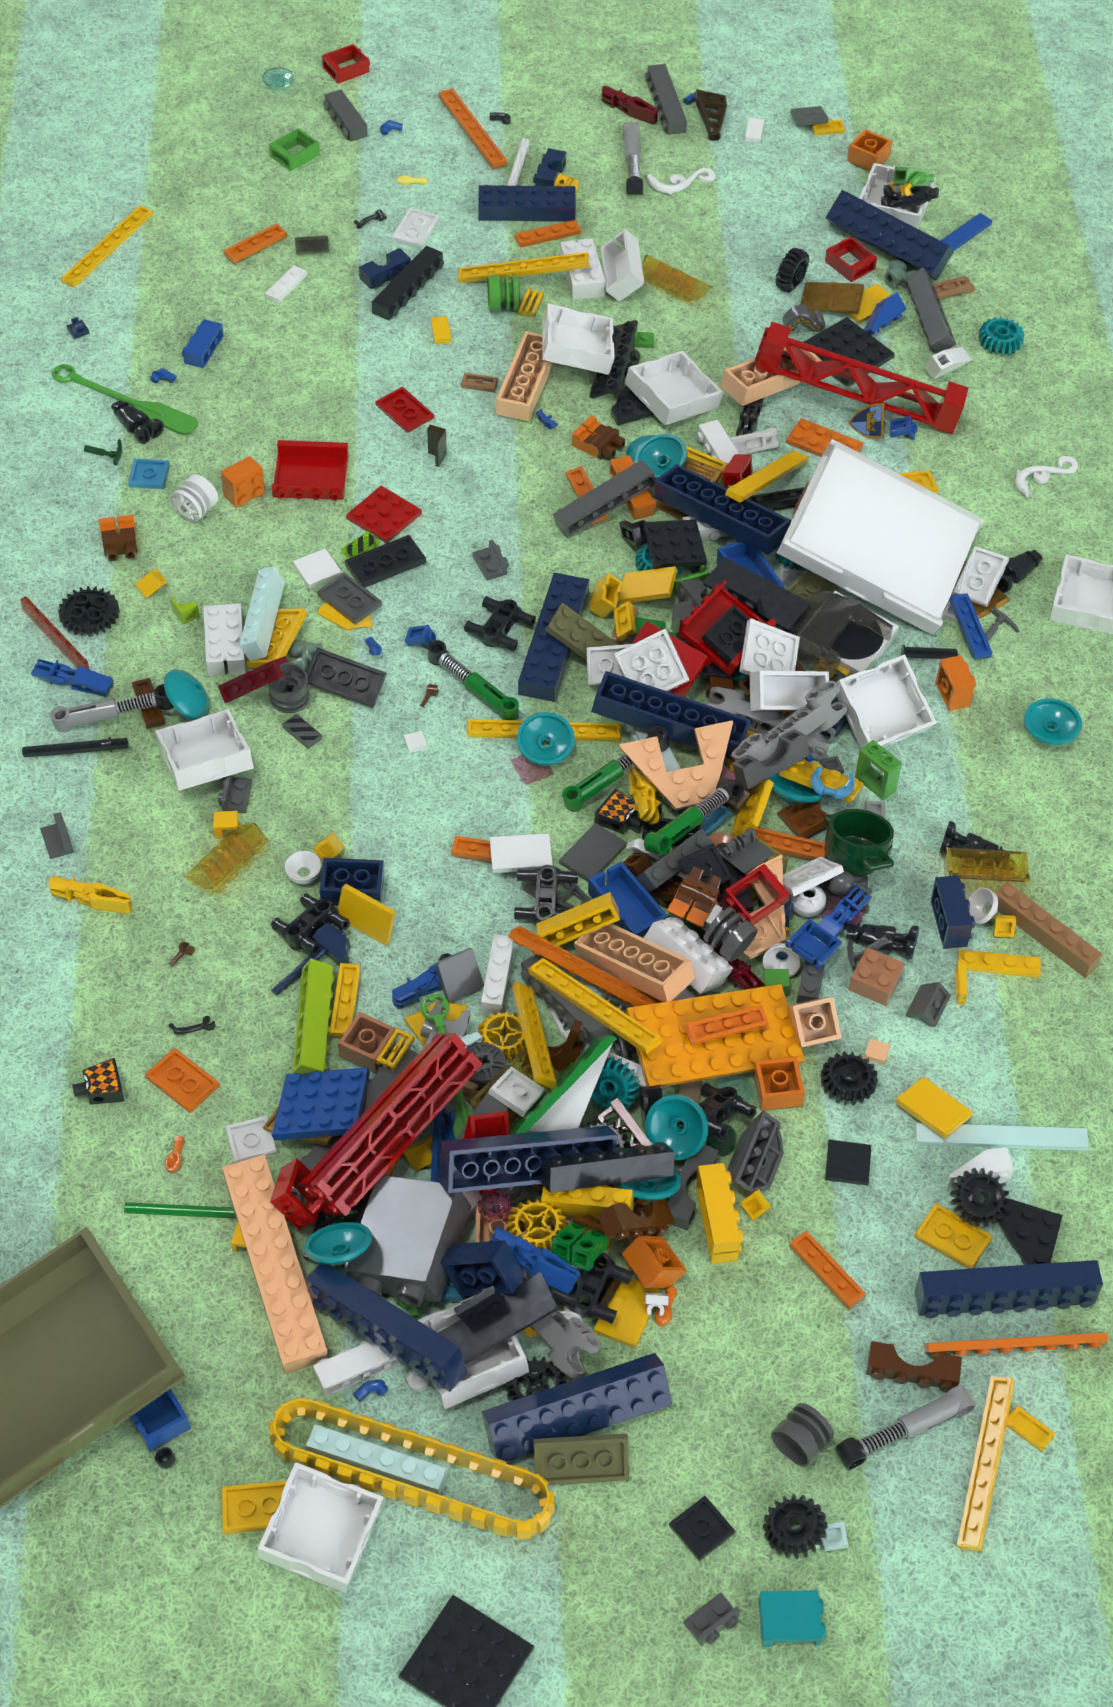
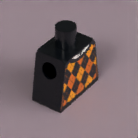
M615 788L596 810L594 823L624 834L629 827L640 831L643 820L638 818V811L633 809L636 803Z
M115 1058L84 1069L82 1072L85 1082L72 1084L74 1096L87 1094L90 1105L125 1101Z

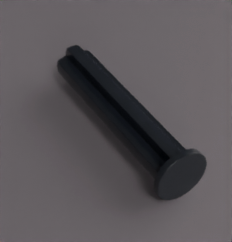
M902 645L901 656L905 655L906 658L945 659L958 656V650L905 647V645Z

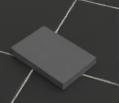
M345 572L317 591V596L354 625L382 606L380 599Z
M595 823L559 859V864L570 871H578V876L588 882L589 878L602 872L627 846V842Z

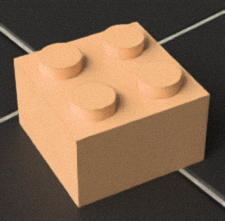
M823 997L787 1006L799 1047L842 1038L833 997Z

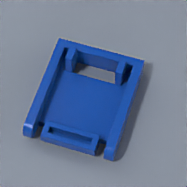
M808 919L788 939L785 946L788 948L792 946L793 952L811 965L816 963L815 967L819 970L839 949L842 942L817 923ZM811 933H812L813 935H815L816 937H818V938H819L820 940H822L823 942H825V943L827 944V946H826L825 944H823L822 942H820V941H819L818 939H816L815 937H813V936L811 935Z

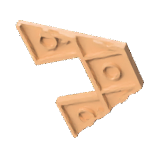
M733 721L695 728L694 732L703 765L666 772L657 737L619 744V749L627 755L632 764L641 771V774L658 789L661 796L668 800L675 811L687 809L690 806H696L716 791Z
M781 854L765 862V865L783 885ZM761 865L757 866L756 868H754L753 870H751L750 872H748V873L746 874V876H747L748 874H750L752 871H754L755 869H757L758 867H760ZM760 880L752 884V887L764 907L749 913L751 917L776 900ZM784 905L754 925L758 929V933L741 955L751 960L765 953L770 946L786 942Z

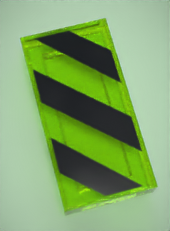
M367 531L342 548L341 554L349 559L376 548L380 545V540Z

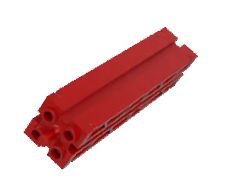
M437 1033L431 1039L432 1041L418 1053L309 1172V1175L300 1182L304 1187L303 1192L311 1199L316 1198V1201L307 1209L311 1215L314 1216L320 1209L326 1215L333 1214L336 1216L338 1214L346 1216L351 1211V1208L363 1198L474 1075V1071L483 1065L473 1052H469L466 1049V1044L456 1033H448L447 1035L445 1033Z

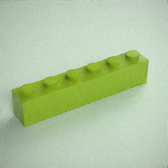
M311 958L302 968L292 1070V1073L309 1074L314 1071L320 1073L326 1071L327 1068L325 1056L329 1046L326 1042L330 1032L328 1020L332 1012L330 1009V1002L333 997L331 985L335 975L332 974L333 965Z

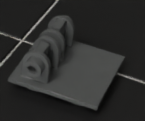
M753 828L747 829L742 835H738L737 838H733L728 844H724L721 851H719L722 858L743 874H747L775 853L755 838L757 833Z

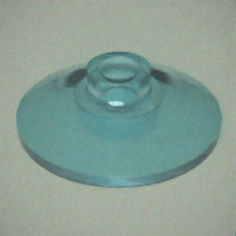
M282 67L271 68L263 74V82L272 88L286 87L294 80L293 73Z
M742 1074L720 1077L715 1082L714 1087L718 1089L737 1086V1094L742 1097L743 1101L749 1104L754 1100L755 1087L751 1080Z

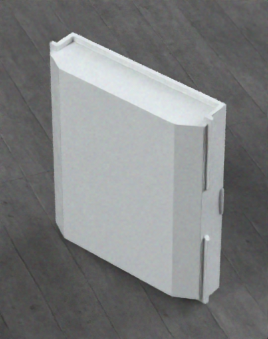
M832 439L820 459L777 553L835 583L846 591L934 635L942 626L943 620H941V617L975 534L983 525L984 519Z

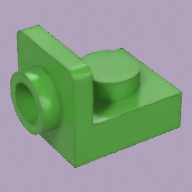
M637 325L633 346L637 348H654V333L638 332Z

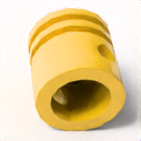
M559 174L554 186H575V193H577L579 179Z

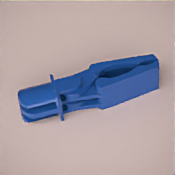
M38 659L31 672L32 676L51 682V685L53 683L58 685L70 684L72 685V690L107 697L114 683L111 677L81 666L74 670L67 665L58 663V660L53 663Z
M856 885L846 897L843 896L842 900L832 910L833 913L831 915L827 914L818 925L837 938L841 934L846 923L849 924L872 897L868 894L858 904L866 891L862 889L856 894L859 886ZM811 933V935H812L813 937H815L816 939H818L820 942H822L823 944H825V945L827 946V944H826L825 942H823L822 940H820L818 937H816L815 935H813V934Z
M435 964L431 965L428 970L413 980L407 977L405 984L392 990V1002L396 1008L400 1009L414 1001L419 1003V997L443 990Z
M501 1227L495 1229L490 1241L505 1240L519 1265L526 1269L531 1277L542 1273L548 1285L567 1294L572 1292L580 1276V1272L548 1249H540L521 1238L523 1234L518 1238Z

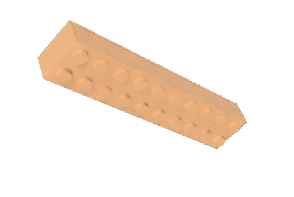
M265 1154L222 1167L224 1179L242 1232L284 1374L315 1365L321 1359L328 1358V1353L285 1217L270 1203L275 1185Z

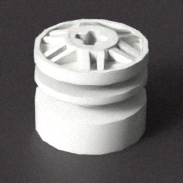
M197 474L190 475L170 495V503L176 513L192 523L198 522L219 500L214 486L206 478Z

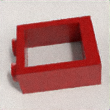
M354 44L322 55V68L337 84L370 72L369 58ZM352 59L356 62L343 68L338 66Z
M849 237L826 249L825 262L848 281L853 282L876 269L877 257L854 238ZM850 253L859 261L850 266L840 257Z
M734 454L723 471L725 488L728 489L729 485L733 486L753 474L752 455Z
M764 863L726 889L724 901L728 907H732L736 910V913L742 915L741 923L747 920L752 925H755L787 903L790 894ZM760 880L776 900L751 917L735 896Z
M296 1158L281 1167L270 1203L301 1230L316 1221L318 1212L313 1216L307 1211L316 1201V1198L311 1199L303 1192L304 1187L300 1182L309 1175L310 1170ZM292 1187L296 1188L307 1199L305 1205L291 1193Z

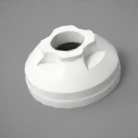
M295 852L286 860L285 872L288 878L295 883H311L321 873V861L312 852ZM306 869L310 874L306 877H301L298 875V872Z
M818 886L806 890L814 892L815 896L812 898L804 896V892L796 896L790 895L793 911L801 916L814 917L825 909L826 895Z
M982 887L975 890L969 897L970 916L974 917L975 923H986L996 915L998 911V898L992 890ZM992 905L989 913L986 914V908Z
M785 943L774 944L764 953L763 967L764 969H789V977L796 974L800 967V957L792 951V946L788 948L785 946ZM783 951L788 954V958L781 960L776 954Z

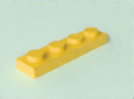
M961 949L958 951V960H966V971L1040 978L1041 957Z
M340 963L330 1037L342 1038L354 1020L361 964Z

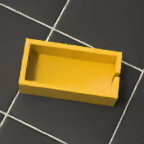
M724 1163L698 1166L696 1190L711 1264L737 1261L738 1254L742 1252L743 1232L737 1226V1223H739V1213L733 1207L735 1194L734 1190L729 1188L731 1175L730 1171H726Z

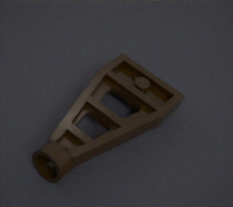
M696 89L695 103L707 129L708 139L710 141H718L721 137L720 130L727 107L726 95ZM705 106L718 109V112L709 111ZM709 118L717 119V122L710 121Z

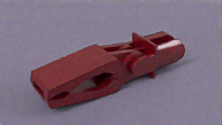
M606 85L602 87L601 101L612 105V109L616 107L628 116L651 125L657 123L658 109L637 96L632 97L623 93L622 89L617 91Z
M702 935L701 937H699L702 941H704L705 943H707V942L703 939V938H704V935ZM720 945L717 948H713L719 956L724 957L720 954V949L722 945ZM739 958L733 962L728 961L733 970L727 978L734 984V988L739 987L741 990L765 986L764 982L751 971V965H747Z

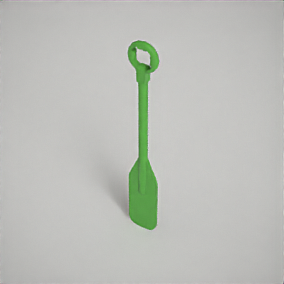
M61 364L52 371V377L57 382L73 381L117 400L128 402L136 409L144 412L150 418V421L160 419L165 428L177 433L189 434L198 425L195 417L162 403L137 401L87 380L77 374L71 365ZM61 369H65L70 372L67 375V377H62L56 374H58L61 371Z
M438 994L426 996L420 1005L422 1015L427 1020L434 1021L437 1033H445L447 1035L443 1021L450 1010L447 999ZM441 1000L442 1009L445 1011L442 1014L429 1015L428 1006L425 1004L428 1001L431 1003ZM462 1088L455 1095L457 1102L453 1127L455 1140L467 1124L468 1116L474 1113L465 1102Z

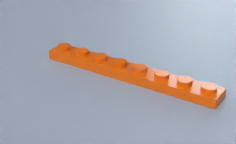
M451 88L439 92L440 100L492 169L507 165L505 156L454 89Z
M520 925L510 931L508 938L514 940L515 944L529 948L535 955L543 956L549 959L550 963L564 967L570 974L578 975L584 978L587 983L601 987L605 993L619 997L624 1003L634 1006L660 1003L659 1000L628 985Z
M1108 1333L933 1342L924 1343L925 1352H931V1357H935L939 1353L945 1354V1351H954V1355H968L967 1350H976V1354L990 1353V1349L998 1348L999 1353L1012 1352V1347H1021V1351H1035L1034 1346H1043V1350H1056L1057 1345L1065 1344L1066 1349L1079 1348L1080 1343H1088V1348L1102 1347L1101 1342L1109 1341Z

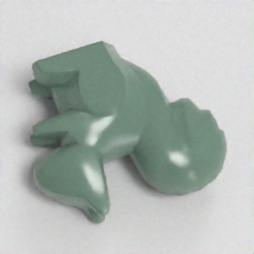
M893 260L889 263V268L885 273V284L892 290L896 289V284L898 283L902 287H906V284H908L906 278L917 271L906 272L907 264L904 261Z
M301 639L294 640L288 654L298 659L291 663L300 665L307 672L317 647L324 650L322 643H306V641Z

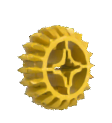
M498 1010L497 1015L490 1013L489 1018H483L477 1030L482 1036V1043L493 1044L500 1048L505 1055V1059H508L510 1064L513 1057L519 1061L520 1055L525 1056L527 1047L520 1018L517 1017L516 1012L509 1014L506 1010L505 1014H501Z
M537 1197L534 1203L528 1199L527 1205L520 1202L519 1209L514 1208L512 1210V1215L508 1217L507 1230L518 1238L523 1234L521 1238L540 1249L546 1248L552 1252V1238L566 1226V1217L562 1215L561 1208L555 1209L553 1204L540 1203ZM548 1220L553 1223L554 1231L549 1229L550 1227L547 1225ZM520 1224H523L525 1229H527L525 1235L519 1229Z

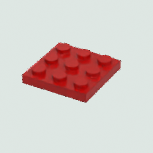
M381 485L346 514V519L387 544L422 514V509Z

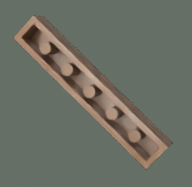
M1006 882L995 892L998 898L997 910L999 913L1016 916V926L1084 978L1098 967L1102 957L1101 952L1009 882Z

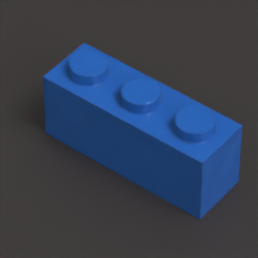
M203 319L202 323L197 326L194 335L190 337L187 346L182 350L184 364L204 368L224 336L221 323Z

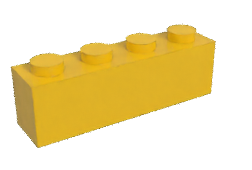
M611 892L537 923V935L560 946L620 920L619 908Z
M596 1186L550 1193L543 1187L541 1203L553 1204L555 1209L561 1208L562 1215L575 1217L578 1215L584 1217L588 1214L593 1216L594 1219H599L597 1214L612 1204L627 1203L633 1211L634 1198L633 1190Z

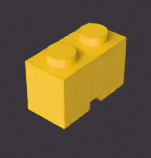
M607 573L595 583L588 609L602 619L606 617L617 606V596L621 591L623 582Z

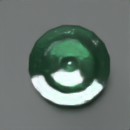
M721 1123V1125L728 1128L727 1136L724 1139H719L708 1133L706 1140L707 1146L719 1150L718 1157L730 1155L736 1146L737 1134L730 1125Z

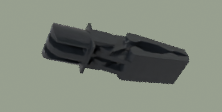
M764 398L743 406L736 436H740L741 429H743V435L748 434V430H750V433L756 431Z

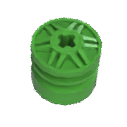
M488 275L489 311H500L501 303H505L506 311L510 310V303H512L513 311H517L520 301V286L517 275H512L511 283H509L508 275H505L504 283H501L499 275Z

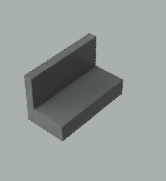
M61 812L53 814L55 824L40 828L50 859L73 853L71 840Z
M940 982L922 984L906 1013V1017L920 1016L928 1026L934 1027L937 1025L951 995Z

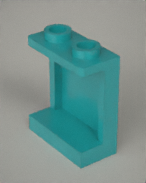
M818 1590L760 1592L758 1604L762 1647H772L773 1643L815 1642V1646L821 1645L822 1638H826L825 1623H821L820 1614L824 1613L823 1599H819Z

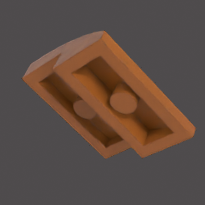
M817 801L807 804H793L777 812V815L785 825L798 837L806 838L828 826L824 821V817L829 814L821 810L820 803Z

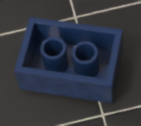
M323 858L320 899L327 898L332 902V905H339L342 887L347 884L382 903L385 875L384 860Z
M959 875L935 877L930 898L943 949L967 947L969 939L972 938L971 930L975 927L974 917L970 916L969 899L965 898V884L961 883Z
M505 1240L452 1244L440 1262L460 1296H475L483 1289L489 1288L492 1285L501 1294L514 1293L525 1276Z

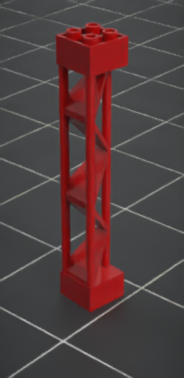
M771 321L770 327L765 328L755 357V361H758L757 369L774 375L779 374L868 405L884 403V401L898 396L919 403L925 416L885 403L886 411L904 417L910 416L913 420L953 434L964 409L969 387L949 381L944 390L789 338L790 327ZM802 350L832 360L816 362L813 361L810 357H808ZM781 357L793 361L799 374L778 367ZM846 368H849V370H850L851 373L846 372V371H843V370L846 369ZM865 371L895 380L896 382H875ZM831 375L856 382L862 395L820 380ZM912 389L914 394L908 393L906 391ZM927 392L942 396L940 403Z

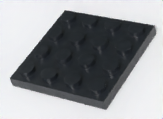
M848 317L804 341V343L875 367L882 366L894 358L895 355L893 351ZM815 354V355H816L818 358H820L822 361H831V360H832V359H829V358H826V357H823V356H820V355ZM846 368V369L843 370V371H846V372L851 373L850 370H849V368ZM834 375L847 386L853 383V381Z
M452 1594L398 1675V1678L442 1707H497L533 1651L534 1645Z

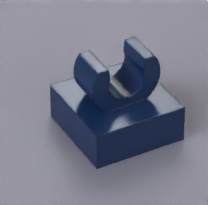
M78 317L71 319L72 324L66 325L67 330L74 339L90 334L88 327L82 320L79 321Z

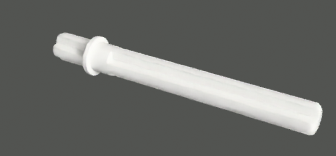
M523 138L517 147V155L507 186H517L525 157L529 153L530 140L528 138Z

